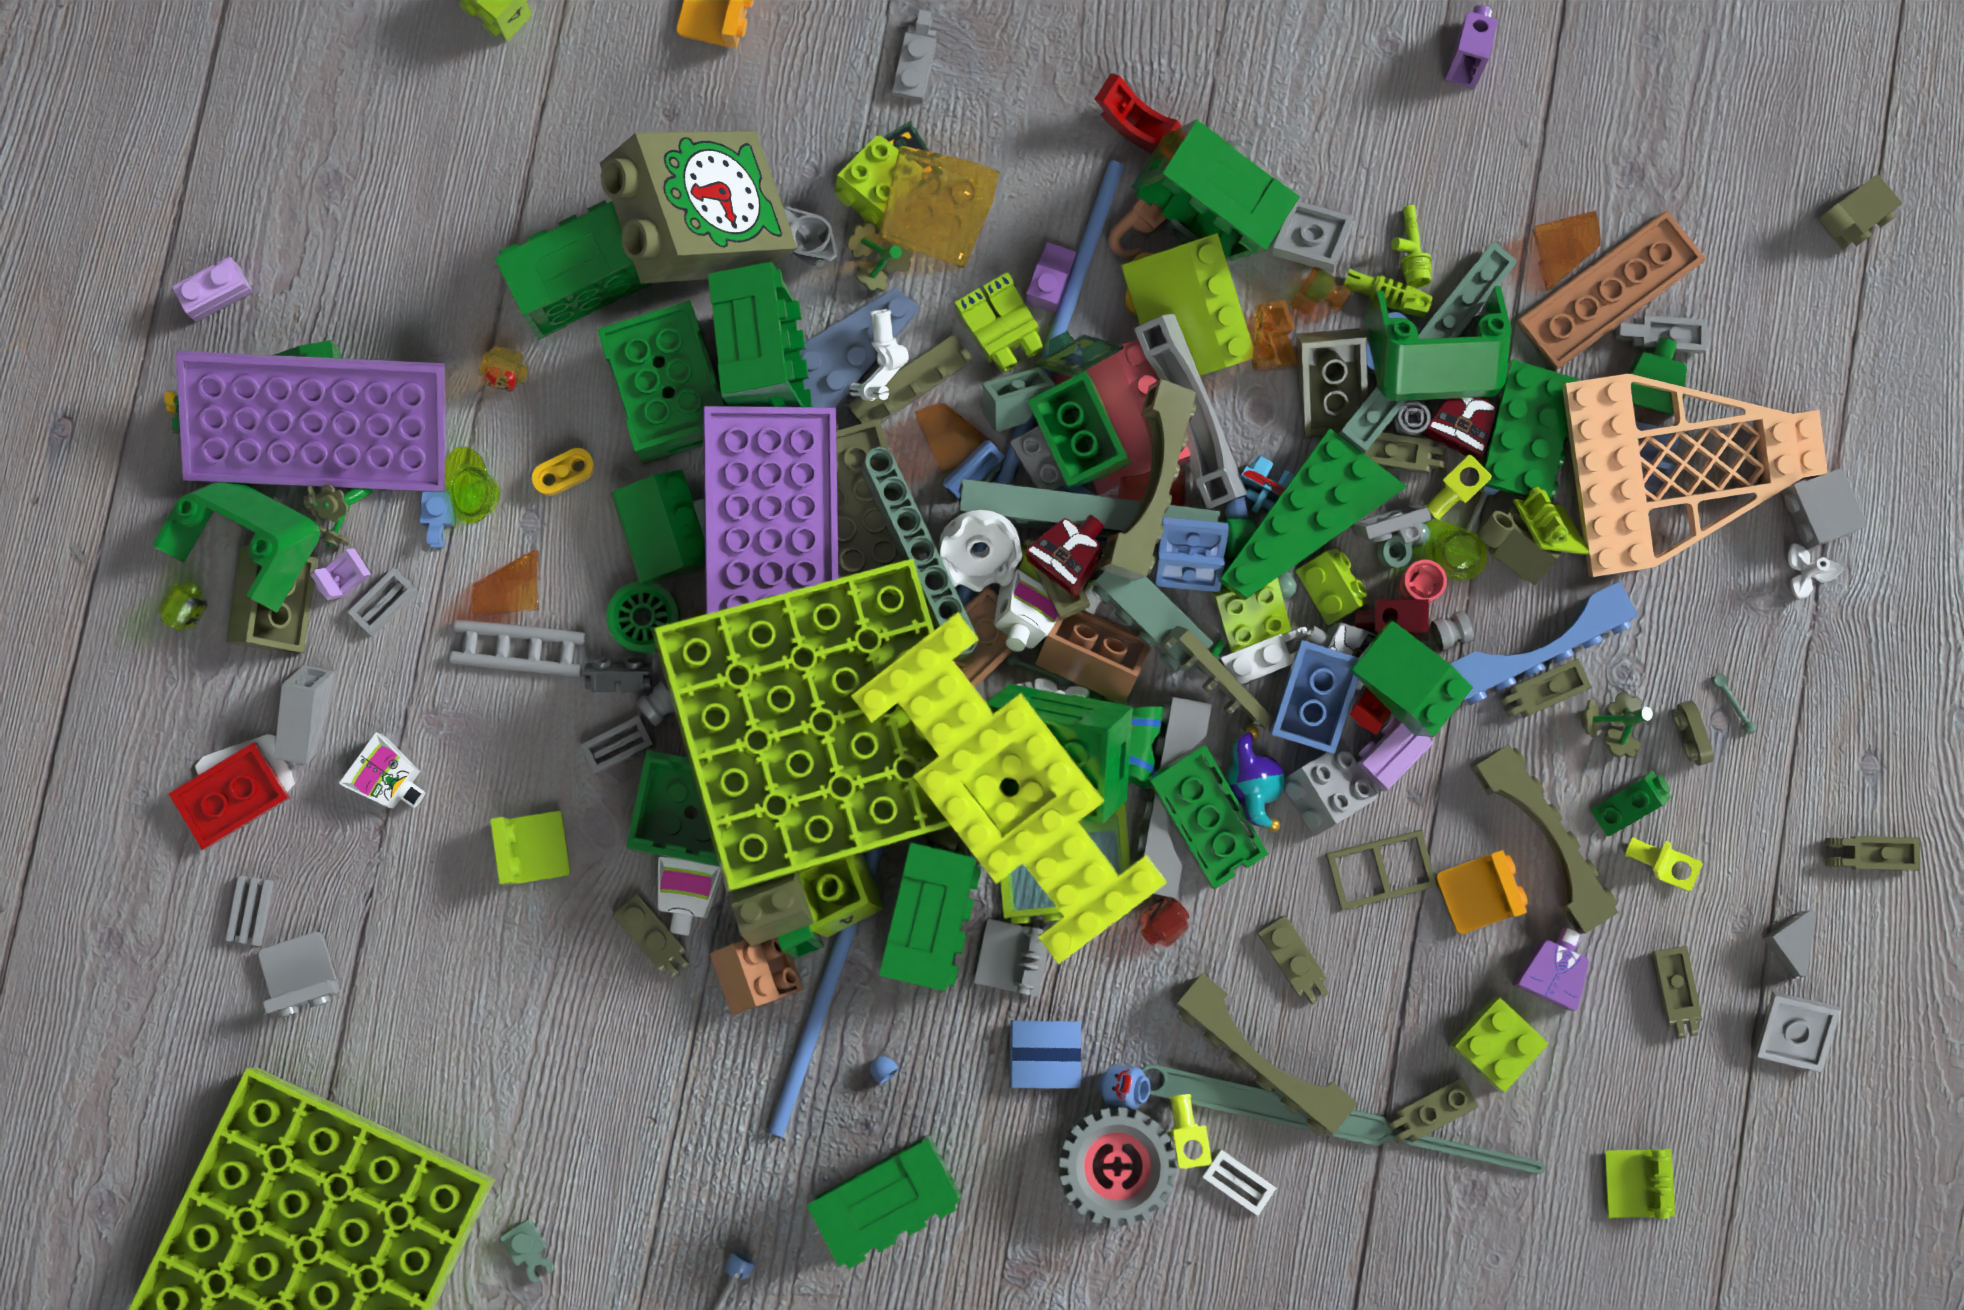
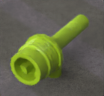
M1406 205L1403 207L1406 239L1394 237L1391 241V248L1409 254L1400 260L1406 285L1422 288L1432 282V256L1427 253H1421L1416 209L1414 205Z

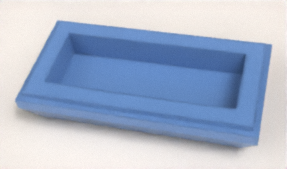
M990 440L983 441L944 479V487L959 501V487L962 479L983 480L1005 456Z

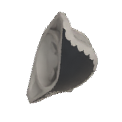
M787 206L784 208L797 245V249L792 252L796 257L817 268H821L825 265V262H831L837 257L833 230L826 219Z

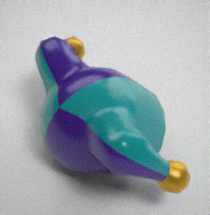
M1251 726L1247 728L1246 734L1236 739L1233 743V763L1227 770L1225 779L1239 804L1243 806L1248 823L1265 827L1270 832H1277L1280 829V822L1278 819L1269 818L1266 815L1265 805L1276 801L1282 794L1285 784L1284 773L1274 758L1267 755L1254 754L1251 743L1259 738L1260 731L1257 727Z

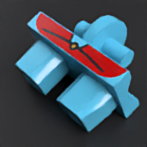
M1260 455L1250 467H1245L1241 475L1244 484L1261 493L1259 494L1249 488L1248 494H1245V497L1255 502L1251 510L1255 513L1258 512L1261 506L1270 510L1275 502L1266 498V496L1277 501L1295 476V474L1285 470L1278 483L1267 478V475L1273 463Z

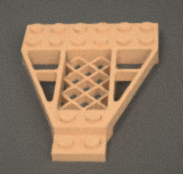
M1633 374L1562 384L1583 539L1590 552L1589 555H1586L1589 577L1656 567L1803 477L1828 473L1819 410L1791 414ZM1631 383L1671 392L1675 417L1674 424L1669 427L1638 430L1635 422ZM1682 395L1744 410V415L1689 423L1685 419ZM1753 420L1754 428L1748 425L1745 421ZM1734 423L1726 436L1714 427ZM1740 427L1752 436L1744 449L1731 440ZM1703 428L1695 440L1683 432ZM1709 432L1721 440L1713 454L1700 445ZM1672 433L1664 445L1652 437ZM1678 437L1690 445L1682 459L1669 450ZM1647 441L1659 450L1651 464L1640 456V451ZM1755 444L1758 460L1749 454ZM1726 446H1729L1739 454L1731 467H1728L1718 459ZM1696 450L1708 459L1700 472L1687 464ZM1665 455L1677 464L1669 477L1656 469ZM1744 459L1756 467L1748 481L1736 473ZM1713 464L1726 473L1717 486L1705 478ZM1642 466L1646 468L1644 473H1642ZM1682 469L1695 477L1686 491L1674 482ZM1651 474H1654L1664 482L1655 496L1644 487V483ZM1731 477L1743 486L1723 490ZM1760 477L1761 484L1754 485V483ZM1700 482L1712 490L1711 492L1692 494ZM1669 487L1681 495L1679 497L1661 499ZM1747 493L1756 494L1755 497L1700 529L1698 503L1700 501ZM1685 504L1691 535L1655 557L1648 516L1649 511L1658 507Z

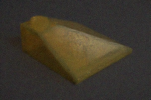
M905 146L899 147L879 239L951 265L965 268L993 204L1000 171L970 160Z

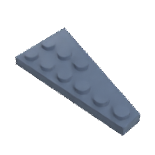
M895 287L805 342L806 349L801 350L802 360H807L809 379H805L804 382L805 390H811L813 407L836 408L837 410L850 392L853 391L849 390L852 383H859L876 364L878 352L871 345V341L874 340L870 316L871 311L891 310L893 338L897 339L920 312V307Z

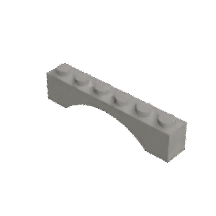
M1175 314L1162 315L1134 328L1145 357L1158 377L1196 392L1194 399L1196 411L1192 420L1188 422L1186 434H1188L1187 442L1194 466L1195 480L1207 509L1248 494Z
M1177 697L1171 699L1170 705L1164 704L1161 723L1166 724L1164 737L1158 736L1155 755L1160 756L1158 769L1154 768L1153 773H1156L1178 757L1192 750L1206 737L1212 704ZM1154 791L1152 801L1146 800L1143 819L1149 820L1146 833L1140 832L1137 851L1143 852L1142 857L1147 855L1167 881L1164 886L1152 895L1176 899L1182 864L1175 853L1169 835L1167 812Z

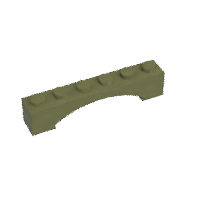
M1164 379L1149 385L1141 416L1147 418L1152 444V463L1148 485L1143 500L1128 526L1121 533L1119 532L1107 537L1099 569L1132 581L1147 577L1151 573L1155 563V557L1152 556L1155 544L1160 541L1163 534V525H1161L1163 514L1169 509L1172 496L1169 494L1170 488L1180 471V465L1177 462L1180 452L1184 450L1188 441V434H1186L1187 425L1194 417L1196 411V404L1194 403L1195 391Z
M1507 745L1470 769L1487 795L1496 793L1514 803L1534 821L1545 835L1558 860L1564 880L1565 904L1560 907L1576 932L1586 934L1619 913L1614 906L1617 904V901L1607 887L1602 888L1596 878L1599 874L1593 863L1589 859L1584 860L1578 851L1580 844L1572 832H1566L1561 825L1562 816L1558 809L1552 803L1548 805L1542 795L1544 789L1535 776L1530 777L1524 768L1526 761L1517 748L1512 749L1510 745Z
M1202 973L1174 1006L1179 1010L1177 1016L1188 1026L1193 1027L1195 1024L1205 1033L1202 1037L1216 1049L1222 1046L1231 1054L1228 1059L1239 1069L1244 1071L1247 1067L1256 1075L1254 1081L1267 1092L1273 1089L1282 1097L1280 1103L1293 1114L1299 1111L1308 1119L1306 1125L1319 1136H1322L1324 1133L1327 1136L1334 1135L1358 1103L1334 1082H1330L1326 1086L1307 1083L1282 1072L1266 1061L1249 1045L1234 1024L1224 1001L1228 994Z

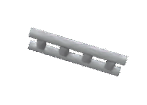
M456 619L455 632L465 633L463 651H452L451 664L581 677L582 665L572 664L574 644L585 645V632ZM478 634L497 636L495 655L475 653ZM510 638L529 640L527 659L508 657ZM542 641L561 643L559 662L540 660Z

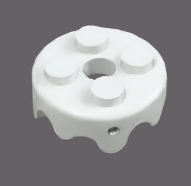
M988 510L969 511L954 518L943 530L938 545L940 558L954 587L961 584L977 592L982 591L985 586L991 583H998L1001 587L1009 585L1013 580L1016 566L1022 558V550L1016 528L1001 514ZM977 542H984L988 545L982 552L971 550L972 545Z

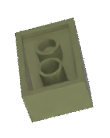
M1360 328L1296 334V358L1304 436L1324 435L1329 429L1338 434L1368 397L1366 336Z

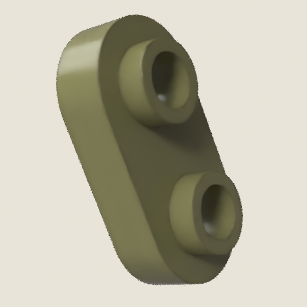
M1692 700L1677 704V711L1673 713V718L1678 730L1683 731L1687 743H1684V750L1690 762L1694 761L1698 766L1713 762L1712 746L1698 707Z

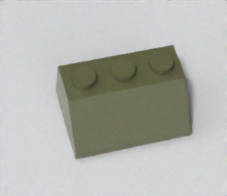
M249 546L240 547L226 643L258 649L304 653L314 588V580L310 574L316 569L318 558L312 556L308 558L279 611L275 612L246 596L262 566L250 559L248 553Z

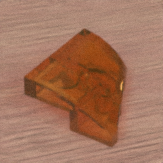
M1596 210L1537 225L1532 229L1541 258L1538 264L1546 290L1554 288L1559 281L1568 273H1571L1585 258L1589 257L1601 246L1600 227Z
M1285 300L1261 303L1256 306L1252 361L1254 371L1284 370L1298 364L1288 336L1290 332L1295 330Z
M945 403L935 404L915 411V418L941 472L961 464L983 441L990 440Z
M531 551L475 582L472 592V613L476 616L505 615L509 614V612L539 611V551Z

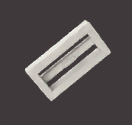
M1220 1149L1202 1177L1258 1216L1276 1190V1187ZM1224 1159L1267 1189L1262 1195L1219 1165ZM1215 1170L1258 1199L1257 1205H1253L1214 1178L1212 1175Z

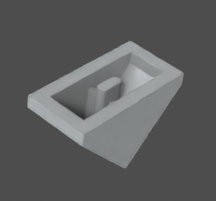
M1800 911L1763 937L1791 977H1807L1816 911Z

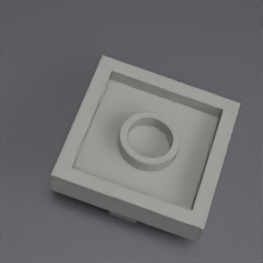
M1297 201L1281 227L1273 246L1272 255L1334 273L1353 226L1354 217Z
M1411 504L1360 520L1352 525L1355 536L1363 537L1366 541L1373 540V543L1381 542L1392 538L1391 532L1397 531L1402 542L1408 543L1423 538L1422 523L1431 520L1428 507Z
M1772 992L1754 1052L1758 1058L1823 1072L1841 1010L1837 1006Z

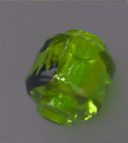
M185 581L184 585L178 583L171 584L157 606L158 612L161 615L160 620L177 631H184L185 628H194L208 606L206 599L201 595L203 589L189 581Z

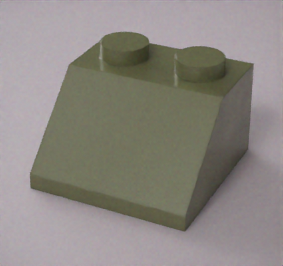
M798 872L732 891V907L740 934L751 946L814 923Z

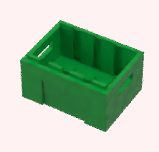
M1198 119L1165 134L1131 186L1137 191L1135 196L1149 206H1152V204L1162 209L1160 213L1169 221L1177 220L1199 239L1218 233L1226 262L1228 259L1233 261L1266 251L1300 198L1299 195L1275 177L1270 176L1226 143L1222 137Z
M603 200L587 208L588 213L578 218L576 214L558 222L559 227L549 232L546 229L528 237L530 241L520 246L515 243L498 251L500 256L494 258L523 317L538 340L567 327V325L603 307L653 285V283H640L634 262L626 255L623 249V230L613 201L606 203Z
M771 261L709 273L708 280L713 309L721 396L729 407H813L811 390H805L804 382L805 379H809L807 360H802L801 350L806 348L804 331L798 330L797 320H802L800 301L794 300L782 280L781 269L776 270Z
M691 300L597 329L606 361L612 369L628 419L625 422L635 453L644 465L703 446V407L726 406L721 396V390ZM657 357L665 359V365L661 368L653 366V361ZM667 387L675 390L674 396L669 399L663 397V390Z
M1013 684L1007 685L989 699L986 704L995 713L1021 693L1103 798L1104 802L1081 820L1103 824L1127 801L1132 707ZM1005 778L1001 782V789L1006 795L1014 796L1019 792V784L1013 778Z
M647 750L626 848L638 853L720 867L689 759ZM690 806L697 809V816L693 819H689L685 815L686 809Z
M910 843L879 976L945 992L948 985L955 986L959 967L953 965L955 953L962 954L966 933L960 931L963 921H970L974 900L968 897L970 889L977 890L981 874V866L976 865V858Z
M928 1134L813 1197L806 1206L838 1267L846 1264L849 1270L867 1260L865 1254L870 1252L871 1249L876 1247L880 1253L896 1244L895 1238L902 1232L907 1231L908 1235L911 1236L927 1227L925 1221L929 1220L933 1215L937 1214L939 1219H942L958 1210L956 1204L961 1201V1192L931 1135Z

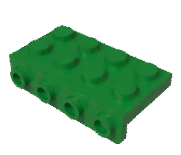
M1513 359L1508 362L1506 383L1501 390L1483 467L1492 475V478L1484 486L1524 498L1529 497L1528 493L1531 489L1539 487L1541 490L1546 491L1550 500L1554 499L1558 489V481H1555L1557 469H1560L1564 463L1566 452L1562 449L1565 439L1569 437L1562 384L1579 381L1578 378Z

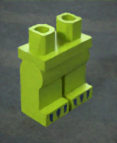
M1008 272L983 286V293L978 288L955 302V312L983 352L988 363L994 362L1002 373L1008 372L1017 365V360L1011 352L1021 346L1028 358L1034 357L1043 351V345L1039 337V326L1020 297Z

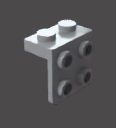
M1841 469L1831 471L1808 481L1806 479L1782 491L1785 505L1793 516L1799 537L1804 542L1807 550L1861 530L1866 526L1862 510L1845 472Z
M1344 744L1337 746L1335 754L1327 752L1284 778V788L1288 796L1295 804L1314 837L1372 803L1377 798L1374 789L1361 768L1357 765L1350 750Z
M321 932L309 933L260 950L259 959L271 999L263 1001L266 1014H278L279 1018L287 1017L298 1013L297 1007L309 1003L311 1008L331 1002L330 996L340 993L324 935Z

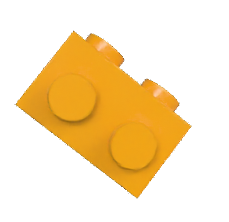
M684 0L677 25L678 35L684 38L737 49L740 37L744 38L746 33L747 19L745 17L747 9L752 8L754 0Z
M1503 850L1449 868L1436 875L1437 883L1457 933L1465 934L1498 921L1527 913L1525 905H1528L1526 894L1521 886L1517 887L1513 874L1516 873L1514 862L1510 855L1505 856Z

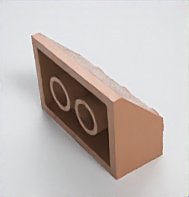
M1082 610L1063 620L1058 618L1045 640L1035 665L1075 682L1081 687L1097 692L1109 700L1125 705L1150 648L1138 638L1137 633L1095 614H1091L1086 610Z

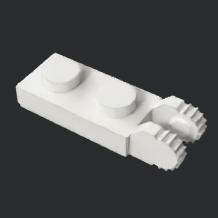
M1302 627L1283 636L1279 634L1224 656L1220 659L1221 663L1241 685L1247 684L1291 666L1297 651L1289 654L1286 643L1305 637L1308 633L1307 629Z

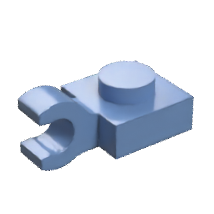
M422 491L420 523L422 526H429L427 530V544H430V548H444L445 526L455 527L457 499L455 492Z

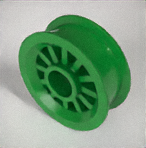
M639 581L623 586L614 594L607 608L606 619L611 635L624 649L638 655H651L658 653L654 638L649 640V632L653 633L656 626L661 627L680 622L681 614L677 602L664 587L654 582L640 584ZM644 595H649V599L645 604ZM635 597L639 598V604L637 605L632 600ZM656 598L659 599L660 602L653 606ZM628 602L633 607L631 610L625 607ZM664 607H666L667 612L657 613V612H659L661 609H663ZM644 610L650 611L652 613L650 623L645 626L637 625L636 616L638 613ZM621 613L628 614L629 617L621 618ZM667 618L666 624L658 621L659 619ZM621 624H629L627 627L622 629ZM635 630L632 638L627 636L629 633ZM641 632H643L644 641H638Z

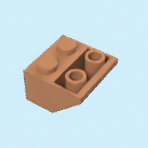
M777 937L755 946H751L746 940H742L710 953L731 1016L804 990L792 957L781 950Z

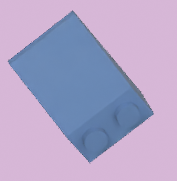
M1301 640L1273 715L1274 720L1270 725L1269 732L1272 735L1335 754L1359 681L1349 670L1358 657Z

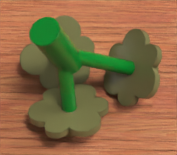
M867 222L863 226L857 225L853 229L852 235L847 239V247L852 250L854 257L861 255L869 256L874 250L878 253L877 259L879 262L859 263L855 278L869 291H875L876 289L884 292L888 288V283L886 282L888 275L881 271L882 268L886 265V270L890 273H894L897 270L900 272L908 271L911 267L910 258L913 257L914 251L912 248L907 247V240L903 237H896L893 241L885 240L881 247L876 244L878 235L874 233V224Z
M327 484L321 488V493L315 497L312 485H308L309 495L303 496L304 503L302 504L306 514H312L315 522H319L318 515L322 519L329 518L332 522H335L332 531L319 526L320 535H322L320 540L329 547L339 548L340 543L348 546L350 540L338 535V532L351 505L373 493V489L354 488L344 494L341 490H335L332 485Z
M1621 692L1617 694L1615 702H1611L1608 705L1610 715L1599 716V706L1595 705L1594 700H1588L1586 709L1581 713V725L1585 729V733L1592 738L1597 737V731L1600 730L1602 722H1610L1615 727L1623 725L1625 729L1622 732L1617 729H1609L1603 743L1605 746L1610 747L1609 751L1612 755L1633 758L1636 752L1640 750L1641 743L1637 739L1632 738L1631 731L1635 724L1652 719L1653 713L1650 708L1641 707L1642 701L1638 696L1631 697L1627 692Z

